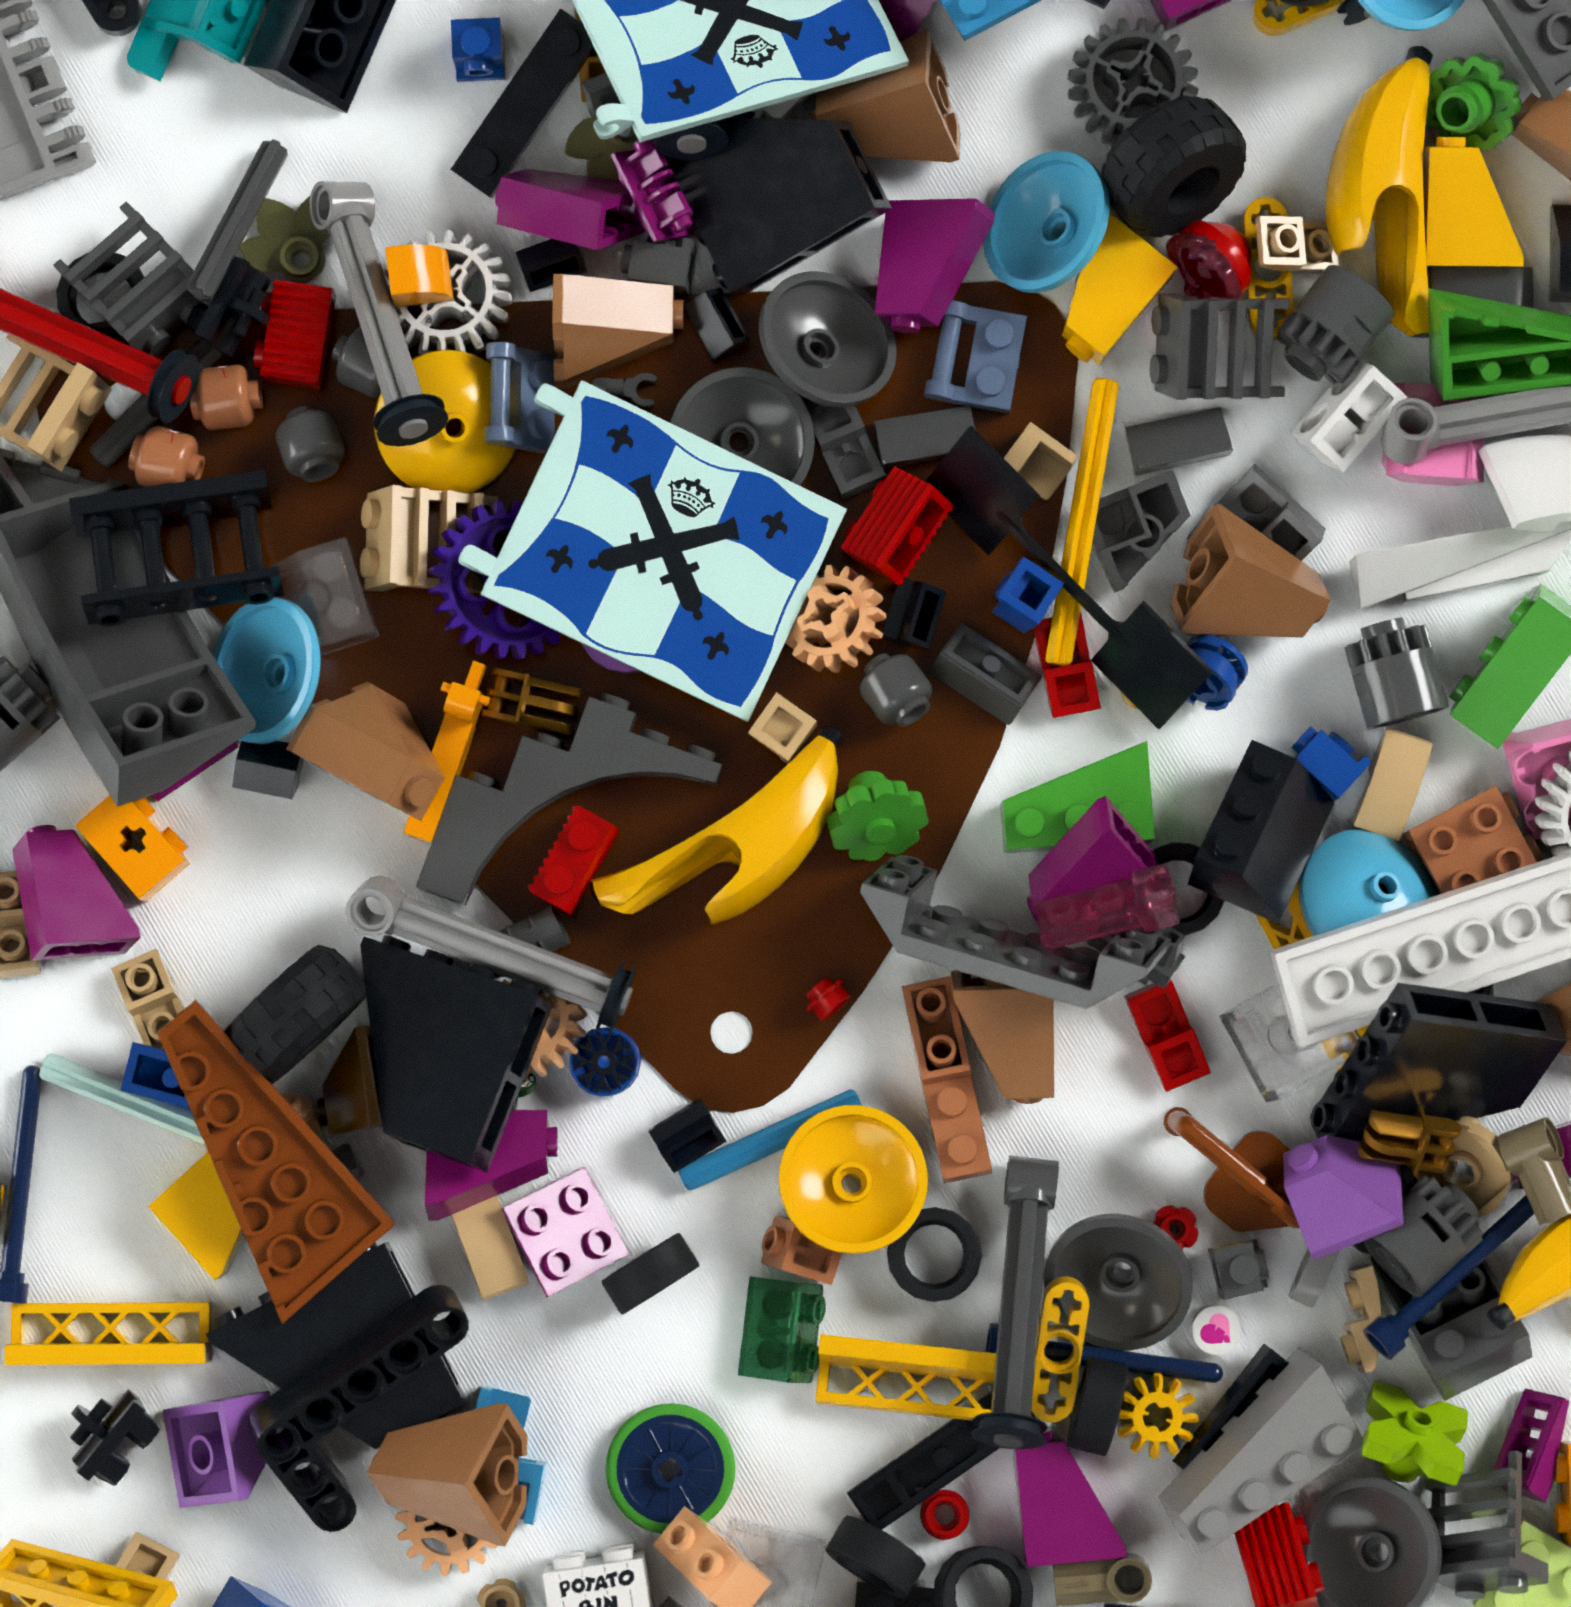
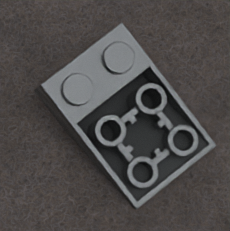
M1371 1256L1370 1260L1396 1312H1398L1415 1296L1405 1291L1390 1278ZM1486 1260L1478 1265L1408 1330L1409 1338L1421 1362L1444 1401L1533 1357L1529 1333L1521 1320L1500 1330L1488 1318V1311L1498 1306L1502 1287Z

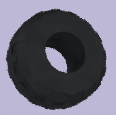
M1179 96L1170 101L1166 100L1138 117L1129 128L1122 132L1118 141L1110 148L1106 163L1103 164L1102 168L1103 180L1109 192L1110 206L1119 218L1135 233L1138 232L1142 235L1161 238L1165 235L1172 236L1178 234L1192 221L1202 220L1208 214L1213 213L1220 206L1221 202L1227 196L1229 197L1235 189L1237 181L1242 177L1245 170L1246 141L1234 121L1213 100L1196 96Z
M316 945L269 984L225 1029V1032L244 1059L252 1063L270 1083L274 1084L312 1052L361 1004L366 997L364 979L336 949Z

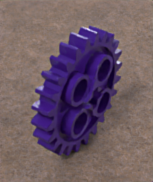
M501 500L491 503L489 514L482 505L473 508V521L464 514L456 518L455 522L460 533L453 529L443 531L441 535L450 546H438L433 549L432 553L442 560L443 563L428 569L429 574L440 578V584L428 589L429 594L442 595L444 602L433 609L434 613L449 612L451 616L444 626L445 631L459 626L462 632L459 636L458 644H466L474 638L477 640L475 646V654L477 655L484 654L490 646H493L495 660L505 658L508 648H510L514 660H520L525 658L526 646L533 655L544 652L542 639L551 646L560 642L557 631L522 615L519 627L510 625L504 616L505 606L496 602L493 603L487 616L483 615L482 608L489 599L482 595L476 597L470 594L465 585V578L469 572L478 575L482 579L483 585H485L488 576L466 568L459 563V556L463 548L467 545H473L497 558L498 554L493 546L496 534H501L507 538L522 506L521 501L511 503L507 513Z

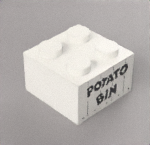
M634 1543L606 1546L602 1556L585 1558L584 1550L559 1553L555 1555V1559H552L553 1564H548L542 1573L547 1607H654L646 1549L635 1551Z

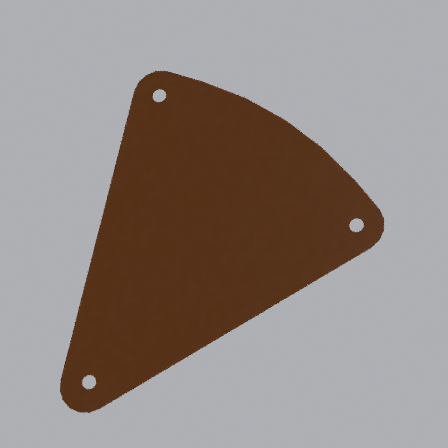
M1003 282L961 283L953 298L954 301L963 302L969 306L1027 316L1010 412L1006 414L971 407L975 430L1003 458L1030 422L1070 450L1078 358L1068 350L1065 345L1068 340L1062 336L1066 320L1054 303L1038 293L1018 291ZM861 287L876 301L877 287ZM772 291L725 293L750 341L741 346L740 351L714 365L684 313L683 329H674L673 344L585 382L592 385L593 379L596 378L624 379L634 378L641 373L653 374L657 377V383L655 385L641 384L636 391L639 397L654 401L652 409L642 410L670 423L675 407L687 390L696 382L714 372L728 368L747 367L763 370L779 377L769 364L759 337L760 312L766 298ZM690 294V297L675 295V300H684L685 306L700 294ZM553 300L512 302L511 305L500 307L508 313L509 319L507 323L502 324L491 322L497 328L499 337L493 340L483 334L481 339L485 350L480 353L474 349L472 343L465 346L467 353L480 357L490 364L491 361L486 360V344L491 342L513 343L516 347L556 355L557 359V352L554 351L552 326ZM483 303L472 304V307L479 312ZM407 306L408 311L415 319L422 313L421 306ZM334 309L322 391L265 383L260 377V369L253 367L256 341L257 339L265 340L267 326L261 327L252 323L245 338L242 337L233 357L223 354L211 366L243 365L249 372L251 380H260L263 393V408L254 410L252 423L246 427L208 430L201 420H194L189 400L186 408L178 418L170 423H164L159 418L151 426H162L195 437L198 444V455L205 457L201 479L265 470L272 509L261 510L257 514L264 567L279 566L284 596L277 598L295 603L308 615L315 628L320 647V678L311 705L324 699L334 701L351 694V688L369 682L407 705L432 752L445 715L443 709L448 695L447 692L441 691L443 682L452 684L453 681L465 685L473 661L485 664L486 666L478 689L484 696H487V689H493L495 676L491 674L492 668L521 674L527 673L530 677L582 688L579 699L534 689L532 691L534 696L564 702L577 707L574 718L528 709L527 715L573 726L571 736L524 725L519 727L515 724L481 716L482 710H488V707L482 706L475 726L477 729L460 777L468 779L470 771L483 774L498 780L496 789L500 791L504 789L522 736L534 739L536 732L550 735L564 741L562 750L569 752L588 698L592 697L600 700L602 693L611 694L630 702L628 710L635 712L637 716L633 733L640 735L642 727L669 736L668 745L686 751L688 744H693L716 753L714 761L721 763L723 767L716 787L677 777L637 776L604 781L567 794L529 818L505 840L482 871L476 884L513 923L551 906L535 897L530 892L528 885L535 883L533 876L540 875L538 868L544 866L543 859L549 857L548 850L554 849L553 841L559 840L557 833L564 831L562 824L569 823L567 816L574 814L572 807L579 805L619 829L618 835L593 878L596 879L647 861L685 841L734 811L766 786L787 764L780 759V756L748 735V732L776 692L817 720V727L800 751L818 736L824 725L840 731L844 737V741L836 750L838 777L831 813L837 811L835 800L847 793L850 780L857 774L865 771L880 772L886 779L891 781H904L907 784L908 791H918L922 794L929 823L924 828L918 830L920 840L898 855L912 856L922 860L923 866L937 870V878L996 756L1007 724L932 676L930 669L961 622L1024 664L1027 663L1035 638L1033 628L1023 634L992 613L999 601L996 599L997 596L994 595V592L1004 576L1010 570H1014L1023 556L1045 571L1047 570L1013 535H1007L992 554L988 556L947 514V519L942 521V527L937 528L936 535L931 537V543L926 545V551L920 553V560L915 561V568L910 569L909 576L904 577L913 581L925 582L946 591L929 650L908 647L885 639L870 638L868 644L873 650L870 656L860 651L856 654L858 666L853 668L845 661H841L840 672L834 673L825 666L821 672L816 671L807 665V662L803 663L792 655L794 649L785 644L749 722L641 671L622 674L607 670L592 661L580 642L557 632L560 638L558 644L551 646L542 639L544 652L533 655L526 646L525 658L520 660H514L510 648H508L505 658L495 660L493 646H490L484 654L477 655L475 654L477 640L474 638L466 644H458L459 636L462 632L459 626L445 631L444 626L451 618L449 612L434 613L433 609L444 602L442 595L429 594L428 589L397 587L383 592L364 590L365 577H362L360 573V557L363 549L366 548V529L362 526L361 511L363 503L367 499V493L391 485H400L404 488L412 487L401 481L389 469L378 449L373 425L378 398L368 397L339 383L336 376L337 363L331 361L334 346L340 336L344 334L349 337L352 332L360 327L355 309ZM447 319L436 328L433 326L430 328L451 330L465 324L457 319ZM942 320L938 327H920L919 333L907 334L893 331L897 355L894 371L889 381L870 400L855 405L879 461L880 456L874 421L964 407L924 397L926 381L932 379ZM106 321L91 323V325L98 327H110ZM961 324L951 384L955 386L965 387L975 325ZM185 325L172 337L169 347L157 358L164 360L175 349H182L185 352L199 338L194 334L196 331L190 326ZM421 341L408 349L411 359L419 356V344ZM59 370L36 407L39 422L43 419L69 376ZM97 374L109 387L117 383ZM578 385L559 390L573 397ZM798 394L804 403L811 401ZM624 400V401H626V402H628V403L634 405V404L632 403V401ZM103 404L67 463L72 468L81 470V477L88 480L105 483L110 478L128 483L127 490L143 488L137 483L134 471H130L128 468L132 446L111 467L103 466L89 451L90 446L116 421L109 416ZM311 406L314 410L320 409L329 412L336 419L345 444V457L340 463L338 471L325 480L317 482L304 481L300 477L291 475L284 466L276 443V430L286 420V415L295 408ZM556 413L554 436L564 417ZM458 418L450 419L446 424L447 434L454 436L460 432V420ZM736 432L731 435L729 445L734 451L740 452L746 447L747 442L743 434ZM815 440L812 463L800 486L847 508L818 571V575L824 577L826 565H832L840 573L845 566H848L857 572L858 576L862 574L874 583L872 589L880 593L884 599L875 606L886 613L885 620L875 623V628L883 633L897 584L862 567L840 548L846 539V531L849 525L860 518L872 500L874 488L842 501ZM515 449L510 462L502 473L488 485L472 493L498 496V500H501L507 513L511 503L521 501V504H523L546 453ZM942 460L897 468L910 473L912 476H916L920 480L926 481ZM892 468L883 469L886 474V477L888 476ZM1067 475L1050 499L1044 501L1038 497L1024 514L1022 520L1026 532L1051 557H1053ZM429 501L427 578H438L428 573L429 568L438 565V558L432 551L439 546L440 502ZM456 504V518L463 514L467 516V505ZM483 506L489 514L490 507ZM226 515L211 518L208 523L215 574L222 575L245 571L238 516ZM179 522L163 525L159 529L164 563L180 580L195 579L189 523ZM496 534L493 541L494 549L498 555L506 540V537L501 534ZM845 590L834 591L836 596L843 592L848 595L852 594V592ZM470 592V594H472V595H474V596H476V597H480V596H481L480 593H472V592ZM489 599L482 608L483 615L487 616L494 601ZM240 602L208 608L226 625L229 619L247 603ZM507 607L504 608L506 621L514 627H519L522 621V614ZM817 642L813 644L814 646L820 648L832 647L830 642L822 646ZM887 653L890 657L896 654L908 655L915 661L932 685V696L929 699L931 706L929 710L918 721L907 727H899L897 724H883L860 695V683L866 675L864 668L873 658L880 654ZM510 680L507 692L521 695L523 682ZM505 700L502 713L516 716L519 703ZM826 822L818 842L800 866L779 888L745 913L714 925L710 924L711 920L704 909L708 902L738 872L740 866L731 862L718 863L632 915L623 914L598 904L590 891L589 885L572 917L555 908L564 924L571 944L553 953L613 976L616 974L622 961H624L623 969L631 972L636 965L637 968L631 985L633 992L623 1016L620 1015L615 1028L633 1038L640 1050V1054L676 1091L693 1102L702 1097L708 1108L732 1113L761 1107L790 1088L864 992L893 947L861 895L860 890L862 883L890 857L898 855L885 852L876 861L850 859L847 849L837 850L833 847ZM826 977H829L833 983L839 979L845 980L843 987L851 995V998L840 1010L823 1022L814 1013L810 1014L807 1012V1006L811 1002L806 995L814 986ZM730 1011L741 1013L747 1017L753 1031L752 1040L747 1048L733 1054L724 1053L719 1050L713 1043L710 1033L715 1019L721 1014Z

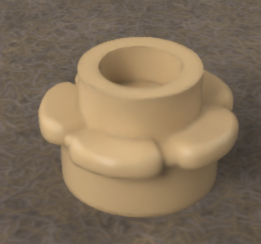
M506 1578L497 1579L492 1585H484L477 1597L480 1607H498L497 1600L499 1599L506 1601L505 1607H526L524 1592L516 1588L515 1582Z

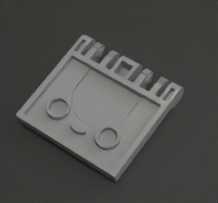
M0 0V18H3L0 19V201L56 178L76 174L96 164L90 144L87 142L76 144L84 140L86 136L82 126H69L47 136H44L40 126L41 123L53 122L72 113L75 107L71 98H60L37 108L32 106V104L43 103L58 97L67 91L55 57H44L18 68L16 66V63L30 61L48 52L51 47L47 38H33L10 48L5 36L18 34L37 25L39 18L36 10H26L32 6V0ZM61 150L53 154L51 153V151Z

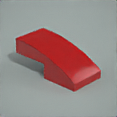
M1081 612L1071 664L1066 666H1058L1046 662L1045 657L1052 617L1042 619L1033 630L1052 718L1101 709Z
M1171 979L1164 989L1152 983L1124 995L1142 1042L1166 1092L1211 1073L1194 1028L1189 1024Z

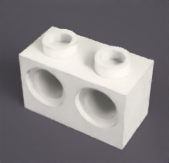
M1360 361L1343 384L1336 381L1329 387L1290 434L1324 465L1344 472L1388 421L1392 407L1398 401L1406 399L1407 396L1374 365Z

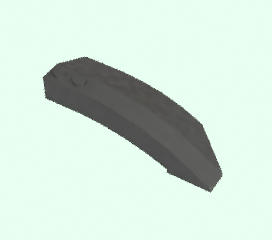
M0 448V592L43 682L50 688V695L60 714L117 807L162 792L253 730L256 726V720L211 654L187 611L126 619L122 624L110 627L98 624L88 625L81 602V595L97 593L91 538L87 536L77 537L71 518L69 498L127 490L128 483L110 478L105 483L81 478V470L65 466L62 472L44 461H42L40 466L16 460L15 452ZM131 529L114 532L110 537L117 590L147 586L140 531ZM165 572L166 583L171 582Z

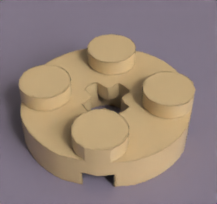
M1462 1116L1456 1120L1462 1128L1460 1135L1452 1140L1455 1144L1453 1154L1446 1157L1449 1161L1447 1171L1435 1173L1419 1170L1416 1181L1418 1182L1426 1176L1429 1179L1431 1177L1435 1178L1441 1188L1448 1182L1455 1184L1471 1199L1478 1209V1217L1491 1213L1502 1203L1512 1187L1514 1175L1510 1172L1503 1159L1499 1146V1137L1491 1130L1482 1126L1477 1119L1470 1116ZM1457 1160L1468 1163L1472 1167L1474 1177L1469 1173H1464L1462 1176L1458 1174L1455 1170L1458 1165Z

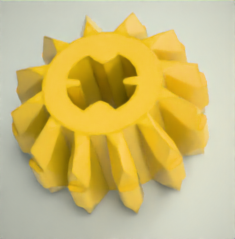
M1153 1373L1151 1379L1152 1389L1150 1390L1147 1389L1145 1381L1140 1376L1135 1377L1133 1383L1139 1394L1134 1397L1125 1390L1123 1400L1131 1405L1130 1409H1120L1118 1419H1130V1423L1121 1426L1117 1430L1118 1436L1125 1438L1137 1432V1435L1131 1442L1130 1449L1138 1453L1146 1441L1149 1440L1148 1453L1153 1459L1159 1457L1160 1442H1164L1166 1449L1171 1455L1177 1454L1179 1452L1178 1446L1172 1437L1177 1434L1183 1440L1190 1442L1193 1435L1181 1427L1182 1422L1196 1423L1199 1420V1416L1196 1413L1182 1412V1408L1191 1405L1195 1401L1193 1394L1187 1393L1175 1399L1174 1397L1182 1384L1176 1378L1170 1381L1165 1391H1162L1163 1376L1161 1373ZM1151 1403H1154L1160 1409L1167 1407L1168 1416H1162L1166 1423L1160 1428H1157L1152 1423L1144 1424L1143 1415H1149V1412L1145 1409Z

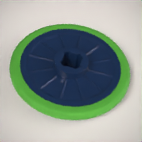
M667 1403L654 1405L631 1416L615 1434L606 1457L607 1485L612 1499L619 1510L630 1521L641 1528L660 1534L663 1533L684 1506L706 1522H709L727 1502L735 1479L734 1453L728 1437L722 1428L704 1412L683 1404ZM670 1457L675 1458L680 1469H682V1473L671 1480H667L664 1478L659 1464L669 1460Z

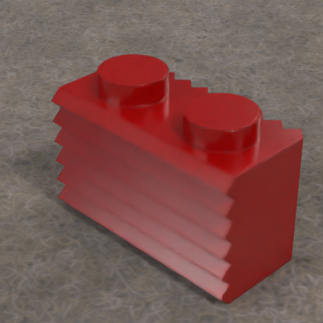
M274 280L273 291L266 292L267 295L261 305V310L269 315L271 319L267 325L265 340L257 339L253 367L260 369V377L265 383L322 391L336 294L333 288Z
M894 466L886 479L881 480L874 488L872 500L860 518L849 525L846 531V539L840 548L862 567L897 585L904 584V577L909 576L910 569L915 568V561L920 560V553L926 551V545L930 544L931 537L936 535L937 528L942 527V521L947 519V513L953 511V504L930 483H926L922 479L920 480L916 476H912L910 473H906Z
M579 805L572 807L574 814L567 816L569 823L562 824L564 831L557 833L559 840L553 841L554 849L548 850L549 857L543 859L544 866L538 868L540 875L533 876L535 883L528 885L530 892L535 897L571 917L590 885V880L594 878L619 833L618 827Z
M1284 1502L1280 1505H1275L1234 1533L1255 1607H1318L1316 1593L1325 1590L1317 1562L1307 1564L1302 1546L1311 1544L1303 1515L1293 1517L1290 1504Z

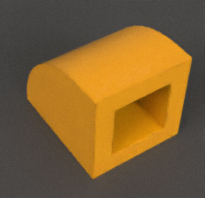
M420 244L385 247L390 291L395 308L454 300L448 252L445 249Z

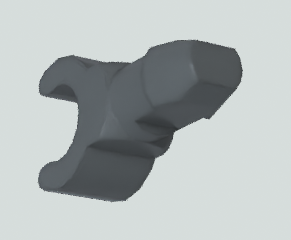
M641 373L634 378L593 379V386L618 398L632 401L638 408L652 409L654 407L652 399H643L636 392L641 384L655 385L657 383V377L653 374Z

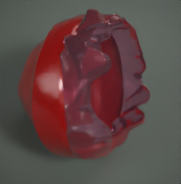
M1194 220L1186 225L1179 234L1173 235L1168 239L1166 251L1169 259L1178 267L1177 269L1185 283L1183 289L1185 295L1190 297L1197 296L1198 299L1240 298L1250 285L1253 264L1252 248L1247 236L1236 227L1225 223Z

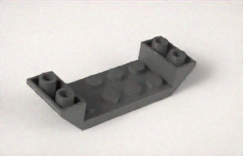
M907 855L890 857L862 883L860 890L864 900L898 953L1084 1009L1094 1006L1145 978L1168 951L1171 944V939L1159 936V932L1156 929L1146 925L1133 924L1130 926L1124 925L1101 952L1088 947L1072 949L1055 944V939L1045 934L1029 933L1024 935L1008 930L1009 926L998 920L983 919L977 921L964 917L960 910L951 906L937 905L930 907L937 870L925 867L922 860Z

